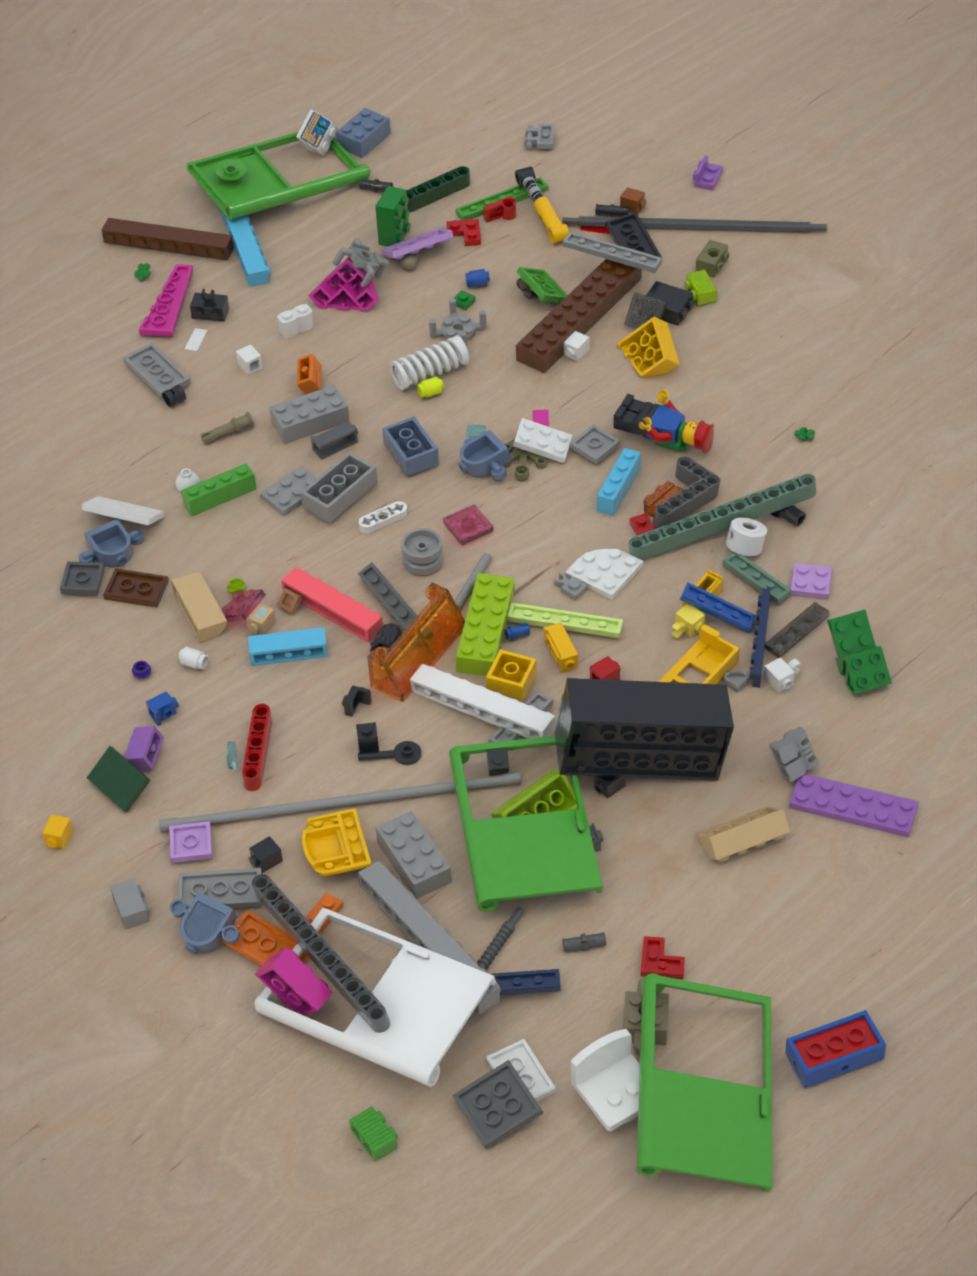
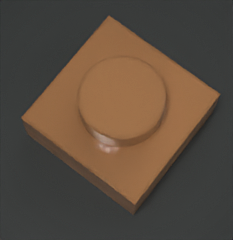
M284 588L277 605L290 613H296L303 596L289 588Z

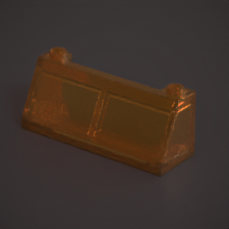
M433 582L425 590V595L430 599V602L389 649L386 647L375 648L367 657L371 688L401 702H404L412 692L410 678L422 664L433 667L463 631L465 620L449 590Z

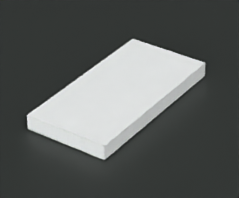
M99 496L82 503L83 511L147 526L164 517V511Z

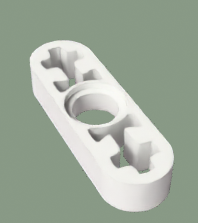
M398 501L362 516L358 521L359 530L362 533L369 534L404 519L408 514L407 505L404 502ZM380 516H387L386 519H379Z

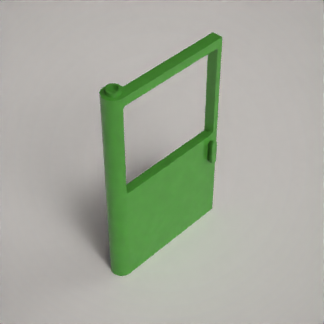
M298 132L187 163L188 172L229 220L360 182L361 179L368 180L370 176L369 167L365 164L359 165L340 143L333 138L330 148L350 170L291 187L261 151L299 141L296 137ZM226 159H237L246 164L247 173L241 179L227 181L216 176L215 166Z
M555 736L458 745L449 751L477 906L482 912L495 910L499 905V901L591 890L602 893L603 885L577 775H570L578 809L474 820L472 817L462 764L469 760L470 754L486 753L487 750L503 748L514 750L556 745Z
M655 973L648 974L643 978L637 1172L639 1174L654 1176L661 1170L760 1187L763 1188L764 1192L771 1190V997L663 977ZM665 987L762 1005L763 1088L655 1068L656 994L662 992ZM760 1099H761V1115H762V1117L760 1116Z

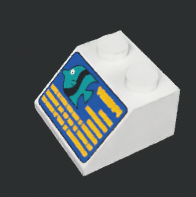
M311 109L296 137L309 151L324 156L330 147L332 139L336 136L338 128L332 121Z

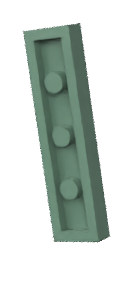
M733 552L723 560L724 567L762 594L763 588L771 589L770 599L776 604L781 603L791 595L790 588L743 555Z

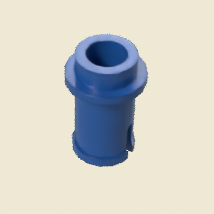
M524 623L514 627L508 626L504 630L506 639L513 641L517 637L530 635L529 625Z

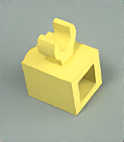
M686 604L675 613V624L672 626V629L675 631L671 635L677 639L683 633L693 637L699 633L701 626L705 625V614L695 607Z

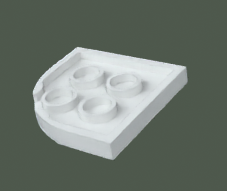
M598 549L587 552L578 558L565 572V576L568 579L575 577L587 584L588 589L613 600L643 567V560L619 549Z

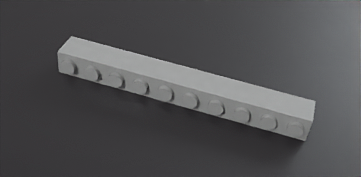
M377 861L358 872L360 887L413 944L487 973L483 967L480 968L476 964L472 955L467 954L463 950L462 945L458 941L455 942L452 939L449 931L439 925L436 917L431 916L427 912L426 907L422 903L419 904L413 893L404 888L401 880L396 879L387 866L384 867L380 861ZM497 982L494 986L490 985L476 1006L475 1011L478 1014L500 1002L501 989Z

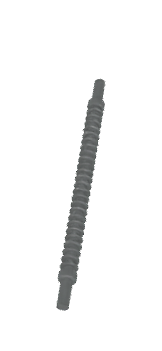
M517 907L509 920L502 924L499 933L493 938V942H490V946L484 951V955H481V959L477 961V965L480 968L488 969L489 965L492 964V960L498 955V951H501V947L507 942L510 934L514 932L515 924L524 913L522 907Z

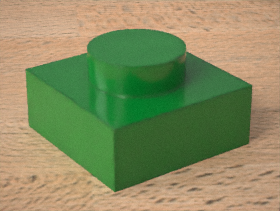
M462 290L454 297L456 299V307L465 311L475 302V296Z

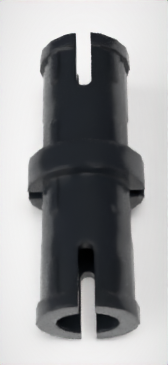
M361 179L359 183L360 189L373 190V192L385 191L387 186L393 187L392 182L379 181V179Z
M596 204L595 215H609L613 217L629 214V207L615 206V204Z

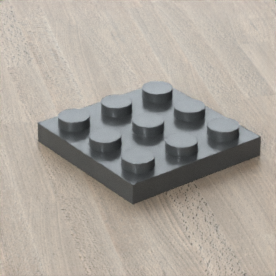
M509 1060L453 1094L455 1101L486 1149L543 1114L541 1107Z

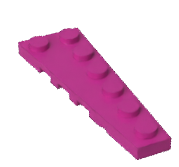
M175 265L168 281L163 286L161 295H158L156 298L157 302L155 305H152L149 316H146L139 328L140 335L173 337L193 273V265Z

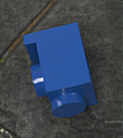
M167 691L146 701L148 713L157 726L161 725V721L176 714V708L179 707L176 698L171 697Z

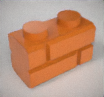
M313 354L299 358L297 368L298 388L302 390L304 395L320 390L322 380L321 363Z

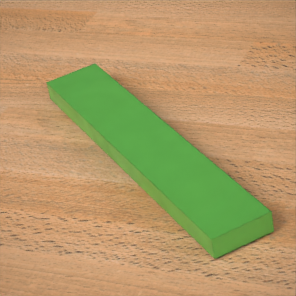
M541 177L536 179V183L542 193L549 190V186ZM518 185L456 208L455 212L461 220H469L484 215L483 206L512 196L516 202L530 198L525 187Z

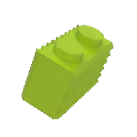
M705 269L686 274V280L684 281L685 289L693 292V300L697 306L717 301V289Z

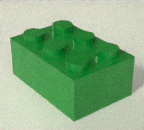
M387 186L375 205L379 245L388 247L402 242L406 233L410 231L409 198L407 197L406 189Z

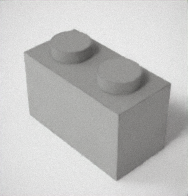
M134 878L110 886L125 930L149 922L147 913H150L148 902L147 900H142V897H144L141 885H136Z

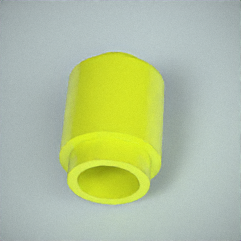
M437 376L421 381L417 385V391L421 398L440 394L442 389H444L443 381L438 379Z

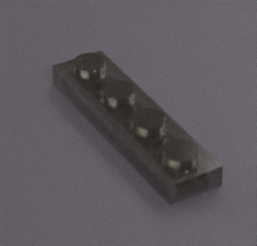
M814 602L765 643V649L778 658L782 657L829 617L830 611Z

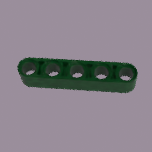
M465 166L457 167L406 190L407 197L409 198L408 210L413 212L470 185L469 168Z

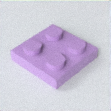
M795 563L791 595L828 599L832 567Z
M210 821L169 826L171 863L213 859Z

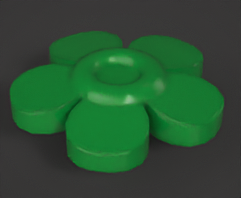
M148 263L139 264L138 270L135 271L134 275L139 281H144L145 277H149L151 274L149 271L150 265Z
M801 427L800 430L794 432V435L798 436L800 440L814 439L815 431L812 429L807 430L806 427Z

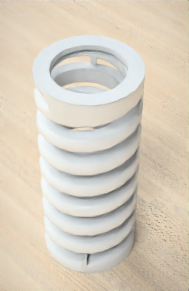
M456 335L453 338H448L446 341L439 342L438 345L433 344L430 348L426 347L422 351L406 355L405 358L401 357L397 361H391L390 372L397 387L400 390H405L411 384L417 385L418 379L419 381H424L426 376L429 379L433 378L434 373L438 376L442 375L443 371L449 372L451 367L457 369L459 363L462 366L469 363L468 350L461 337Z

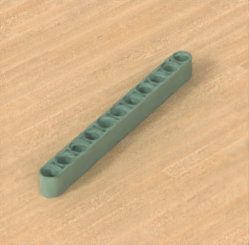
M804 474L635 536L628 543L630 555L645 560L729 529L732 520L736 518H750L754 520L813 498L817 493L816 479L811 474Z

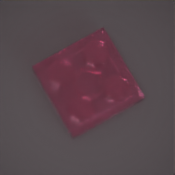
M475 504L443 518L444 525L461 545L493 532V525Z
M262 589L236 592L232 596V600L221 609L227 622L245 620L266 594Z

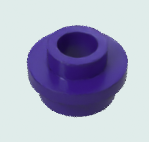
M137 661L133 665L132 674L138 679L146 678L151 674V666L146 661Z

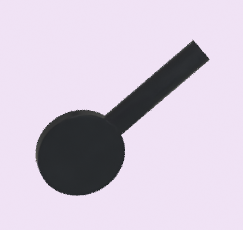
M403 741L397 744L394 750L358 753V761L395 758L401 764L411 765L418 762L421 758V748L415 742Z

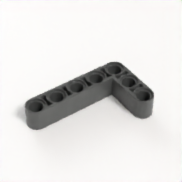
M689 457L678 458L675 477L688 487L655 507L653 525L656 528H660L679 521L715 499L719 492L720 478Z

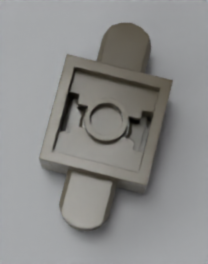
M643 978L638 982L637 992L625 991L623 1029H627L632 1035L634 1052L639 1057ZM665 993L656 994L655 1044L666 1045L669 994Z

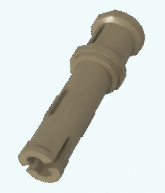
M246 412L244 416L234 417L231 422L200 435L204 444H207L232 432L239 433L246 427H253L254 421L251 414Z

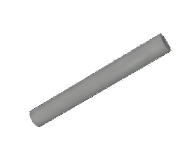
M484 553L453 602L452 608L459 611L474 588L477 573H483L492 559L490 554Z

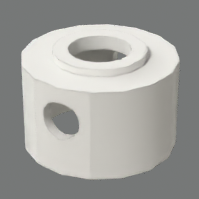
M736 518L731 522L726 545L730 550L740 555H759L763 549L767 528L762 523L750 518Z

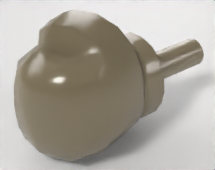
M419 252L404 256L400 260V266L405 270H415L416 264L419 261Z

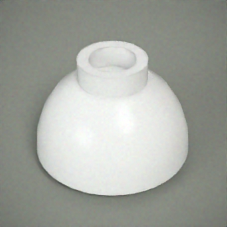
M183 469L176 478V488L179 491L200 483V478L190 469Z

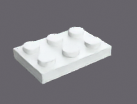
M522 418L513 446L564 463L572 435Z

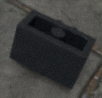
M205 289L201 293L195 292L190 304L192 319L225 322L229 311L228 295L215 294L214 290L207 294Z

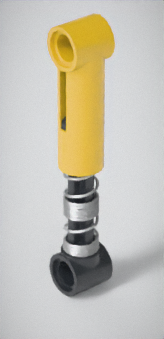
M530 166L515 170L516 182L527 190L534 203L533 206L548 231L552 244L562 242L569 233L566 224H562L548 198L543 197V193L536 183L533 168Z

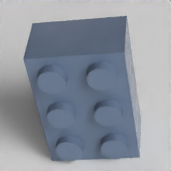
M364 108L336 131V140L347 152L363 158L391 134L390 118Z
M415 416L382 428L384 445L407 477L439 465L438 448Z

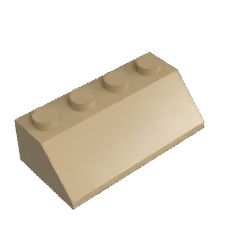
M766 806L695 834L709 858L722 862L730 858L729 855L735 853L740 855L748 852L750 847H762L766 845L768 840H780L785 837L784 834L790 832L782 808Z

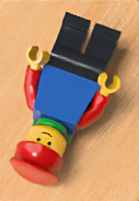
M664 389L657 396V401L661 403L660 405L642 402L634 399V395L627 394L614 414V429L642 435L646 439L654 440L656 445L684 451L687 445H692L695 449H700L703 453H707L713 444L714 424L709 425L703 420L699 423L694 421L685 422L684 414L680 413L670 400H667L669 393Z

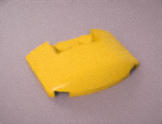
M356 808L307 819L306 824L308 826L302 832L303 851L310 866L321 876L325 877L372 865Z

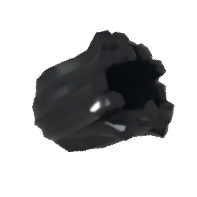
M389 623L380 629L377 636L370 643V655L373 659H380L382 661L393 660L397 649L403 643V632L400 627Z

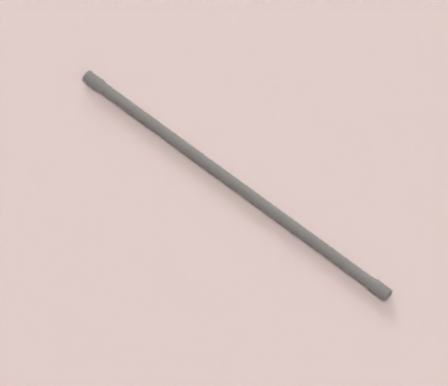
M512 772L465 781L467 790L498 785L521 784L520 772ZM453 781L184 818L159 820L160 832L169 831V826L208 821H210V824L454 792L456 790Z

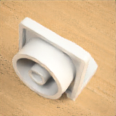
M627 1029L618 1030L603 1036L584 1048L571 1060V1084L607 1131H612L638 1117L640 1064L631 1054L632 1035Z

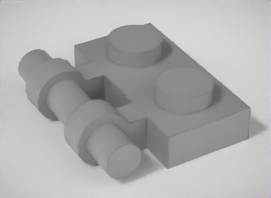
M539 124L538 128H534L532 125L528 126L526 130L527 138L525 139L526 149L531 150L533 145H537V149H553L555 124Z

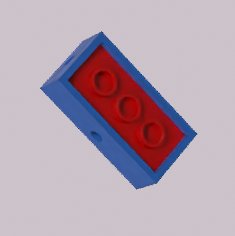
M865 1010L787 1038L785 1054L803 1087L807 1088L883 1060L886 1043Z

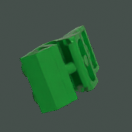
M865 609L827 620L837 653V658H835L840 674L846 676V685L852 695L892 684L882 647H876Z

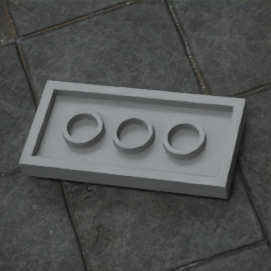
M153 343L123 357L124 363L161 399L163 398L162 392L171 390L178 384L182 388L190 384V378Z
M261 868L179 873L178 899L183 900L189 908L197 893L200 892L230 908L262 906L252 886L253 878L262 874Z

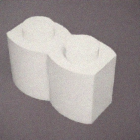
M307 304L295 307L293 310L280 313L277 316L279 333L283 338H291L299 332L312 329L314 327V319L311 308Z

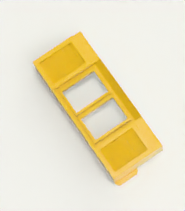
M702 625L699 629V640L659 682L690 683L679 677V675L688 665H691L709 675L702 684H718L723 679L724 673L731 671L738 664L740 648L720 638V633L715 629Z

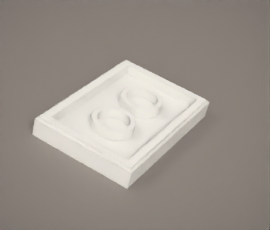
M525 1039L486 1056V1062L491 1070L509 1060L536 1101L556 1092V1087Z

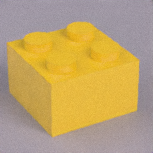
M500 649L486 676V689L523 702L537 675L536 659Z

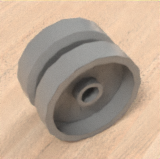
M428 528L414 529L405 534L401 543L402 560L405 569L415 575H429L439 570L443 564L442 539L440 535Z

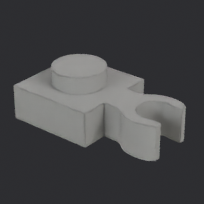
M559 573L560 580L554 578V585L561 587V592L575 601L587 591V584L575 577L568 579L563 573Z

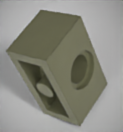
M709 240L696 259V271L705 269L707 274L714 278L721 271L724 262L728 261V245Z

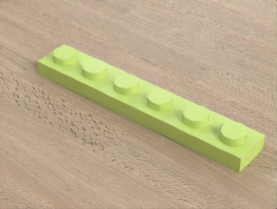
M511 603L507 616L508 622L527 623V625L547 627L561 622L567 631L620 638L623 627V619Z

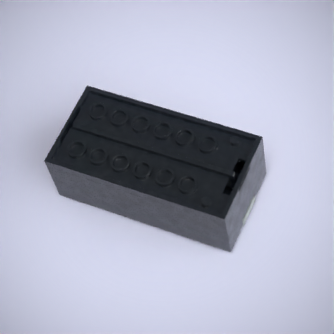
M567 678L555 729L559 775L718 781L734 729L727 685Z

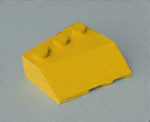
M656 317L648 320L616 344L622 349L625 357L631 361V365L642 378L668 374L680 365L668 324Z

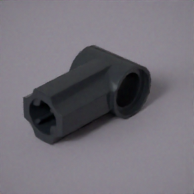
M794 505L770 513L777 518L779 516L783 517L795 526L801 525L806 518V513Z

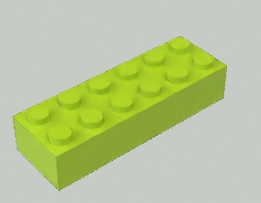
M477 573L456 654V672L487 676L502 646L504 630L508 622L507 616L515 593V578Z

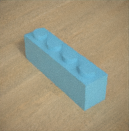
M627 448L623 449L597 494V511L615 515L641 469V452Z
M324 627L248 636L251 666L328 657Z

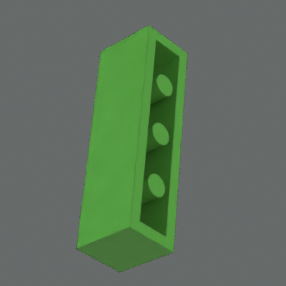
M247 463L183 489L181 492L185 508L191 516H195L257 488L255 475Z

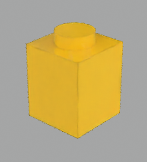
M51 814L42 832L46 846L60 849L65 848L73 832L70 818Z

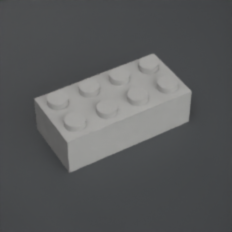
M335 385L269 407L271 423L284 444L346 423V420L350 422L348 405Z
M348 452L301 492L302 507L330 524L378 483L376 467Z
M412 811L375 827L377 843L409 891L413 893L415 899L452 883L451 867Z

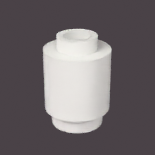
M188 646L181 649L178 655L180 664L196 670H203L208 663V655L203 651Z

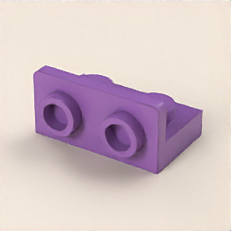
M705 155L703 160L699 161L698 169L693 174L695 187L713 191L723 172V166L708 163V156Z

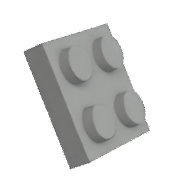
M594 424L570 442V449L596 465L620 446L619 439Z

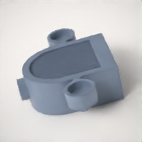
M488 430L476 438L469 437L464 441V446L460 451L462 461L458 465L463 473L466 472L471 476L480 477L491 473L494 480H502L506 477L504 465L511 462L508 448L491 430Z
M118 519L85 532L86 543L90 550L82 552L79 555V561L95 562L96 559L99 563H104L105 567L123 566L132 558L133 549L131 544L140 545L144 542L143 532L141 530H133L127 533Z
M200 892L197 893L189 908L181 899H176L170 904L171 913L177 918L183 917L180 923V932L187 942L185 949L191 953L196 954L197 951L210 952L215 950L222 944V937L228 944H235L239 941L240 932L233 926L238 918L234 909Z

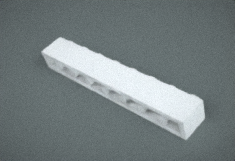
M422 664L410 678L413 693L498 727H504L523 737L552 736L555 732L556 720L555 716L551 713L539 710L532 705H526L516 699L503 696L499 692H493L483 686L475 685L450 673L442 672L435 667Z

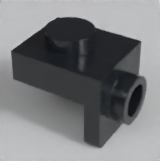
M352 685L348 695H345L342 701L345 715L352 717L359 703L370 705L372 702L371 691L364 687Z

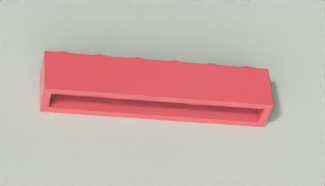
M295 567L281 580L283 590L284 588H289L303 596L301 604L368 643L377 636L383 627L382 616L379 613L373 612L366 608L365 605L352 600L348 595L340 593L334 587L326 585L320 579L309 575L306 571Z

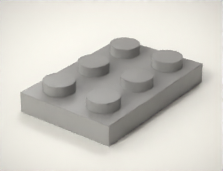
M300 466L260 492V497L281 515L285 516L302 505L301 492L314 482L317 477Z

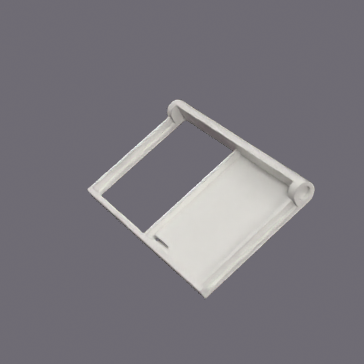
M323 907L311 923L317 931L324 921L328 919L401 949L372 991L373 995L385 1007L390 1019V1027L385 1032L377 1033L357 1013L348 1028L341 1032L275 1004L273 992L267 986L255 1000L256 1012L424 1085L434 1086L440 1075V1061L490 985L494 986L496 983L495 977ZM298 944L293 948V951L299 958L303 950Z

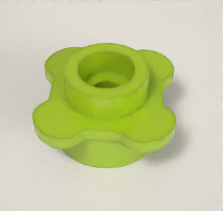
M241 578L230 580L227 589H229L228 593L239 594L246 589V586H244L245 582Z

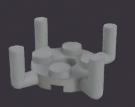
M355 238L349 249L341 248L332 264L338 266L344 255L349 256L353 261L352 265L354 267L367 270V274L360 284L366 288L374 274L377 277L382 275L389 262L387 259L380 258L375 251L371 253L368 246L363 245L359 238Z
M451 298L449 299L451 317L443 319L441 329L436 330V320L430 319V336H442L447 340L458 335L467 347V342L475 335V330L487 327L486 311L482 310L479 312L480 323L474 324L466 314L457 316L456 299Z

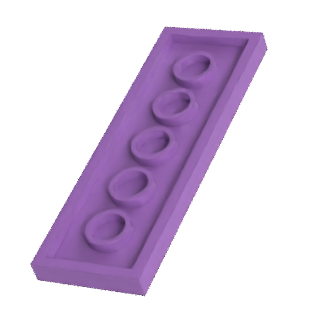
M804 774L797 779L789 802V808L909 837L919 801Z

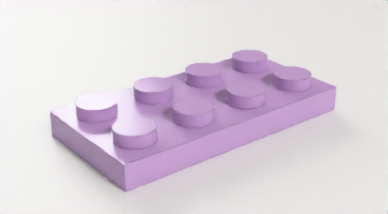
M438 228L381 249L383 256L398 260L404 258V255L407 253L415 254L421 248L429 249L434 247L435 243L439 242V244L448 242V239L453 237L452 230Z

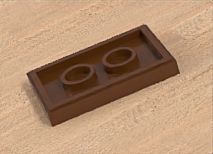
M115 568L103 597L105 600L157 608L169 578L163 575Z

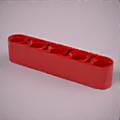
M264 703L257 704L253 708L242 768L244 787L248 791L258 790L263 780L272 727L270 707Z

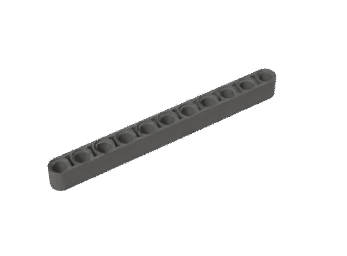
M266 874L255 876L252 880V886L258 900L370 1028L377 1033L385 1032L390 1027V1019L381 1002Z

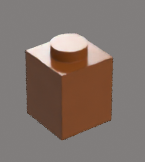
M627 187L620 196V206L629 207V212H636L638 215L646 206L645 192Z

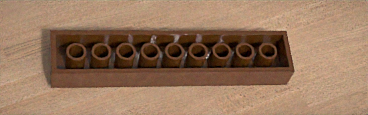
M605 259L516 344V361L546 373L564 355V341L574 331L585 335L642 279V269Z

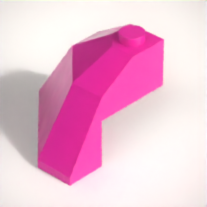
M349 256L308 295L319 308L360 311L369 310L379 298L372 279L366 288L360 285L367 271L363 268L358 269L352 265L353 261Z

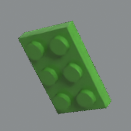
M526 267L518 268L517 273L521 280L528 284L530 290L535 292L538 299L542 302L549 301L559 304L568 296L545 270Z

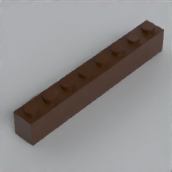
M108 218L102 228L103 241L109 244L227 261L234 249L232 235L114 218Z

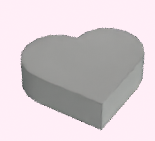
M741 670L737 672L727 671L723 676L724 684L737 693L749 681L748 673Z

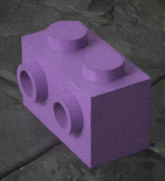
M155 726L135 727L124 757L139 770H153L164 736Z

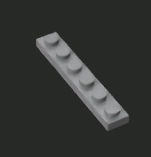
M571 231L563 240V247L652 273H656L662 264L661 257Z

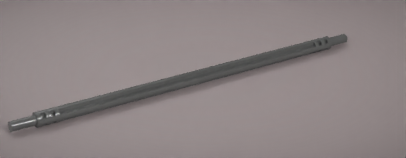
M563 217L562 224L606 227V221L618 217ZM640 218L645 228L788 232L827 231V224H810V222Z

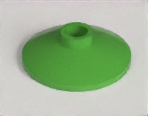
M226 159L215 166L216 176L227 181L241 179L247 173L246 164L237 159Z

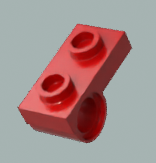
M509 196L483 206L484 220L488 223L501 217L505 220L515 219V199Z

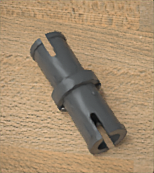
M584 933L579 937L562 939L564 952L579 949L586 951L591 947L605 946V933L585 935ZM593 940V942L575 944L576 942Z

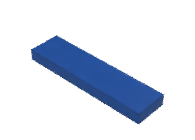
M687 582L679 599L746 633H749L756 618V615Z

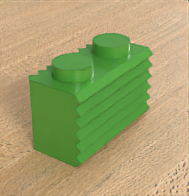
M373 1106L349 1120L350 1129L374 1161L396 1150V1139L398 1138L396 1131L393 1127L388 1128L383 1114L380 1111L376 1112Z

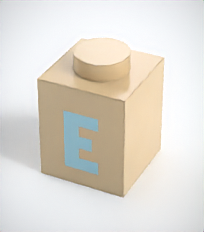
M258 602L246 616L248 630L254 634H266L276 622L274 609Z

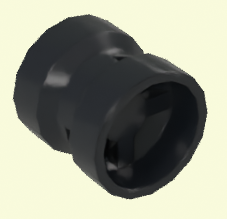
M179 384L171 390L162 392L163 399L168 407L176 405V402L186 400L185 392Z

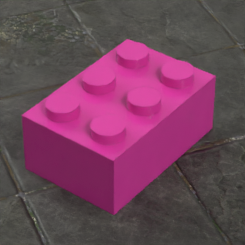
M288 948L269 956L255 973L292 1011L303 1016L317 1012L333 993L329 989L328 984L324 980L319 979L313 973L312 968L302 963L298 959V955Z

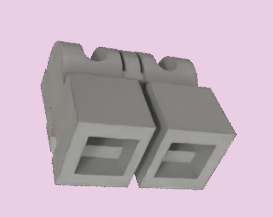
M800 726L786 732L783 735L784 739L769 744L773 756L777 760L776 763L782 777L791 782L806 774L805 771L814 768L818 764L809 739H807L806 731Z

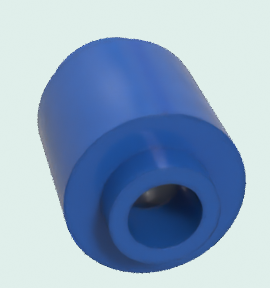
M485 268L469 271V273L465 274L467 287L485 286L490 281L489 272H485Z

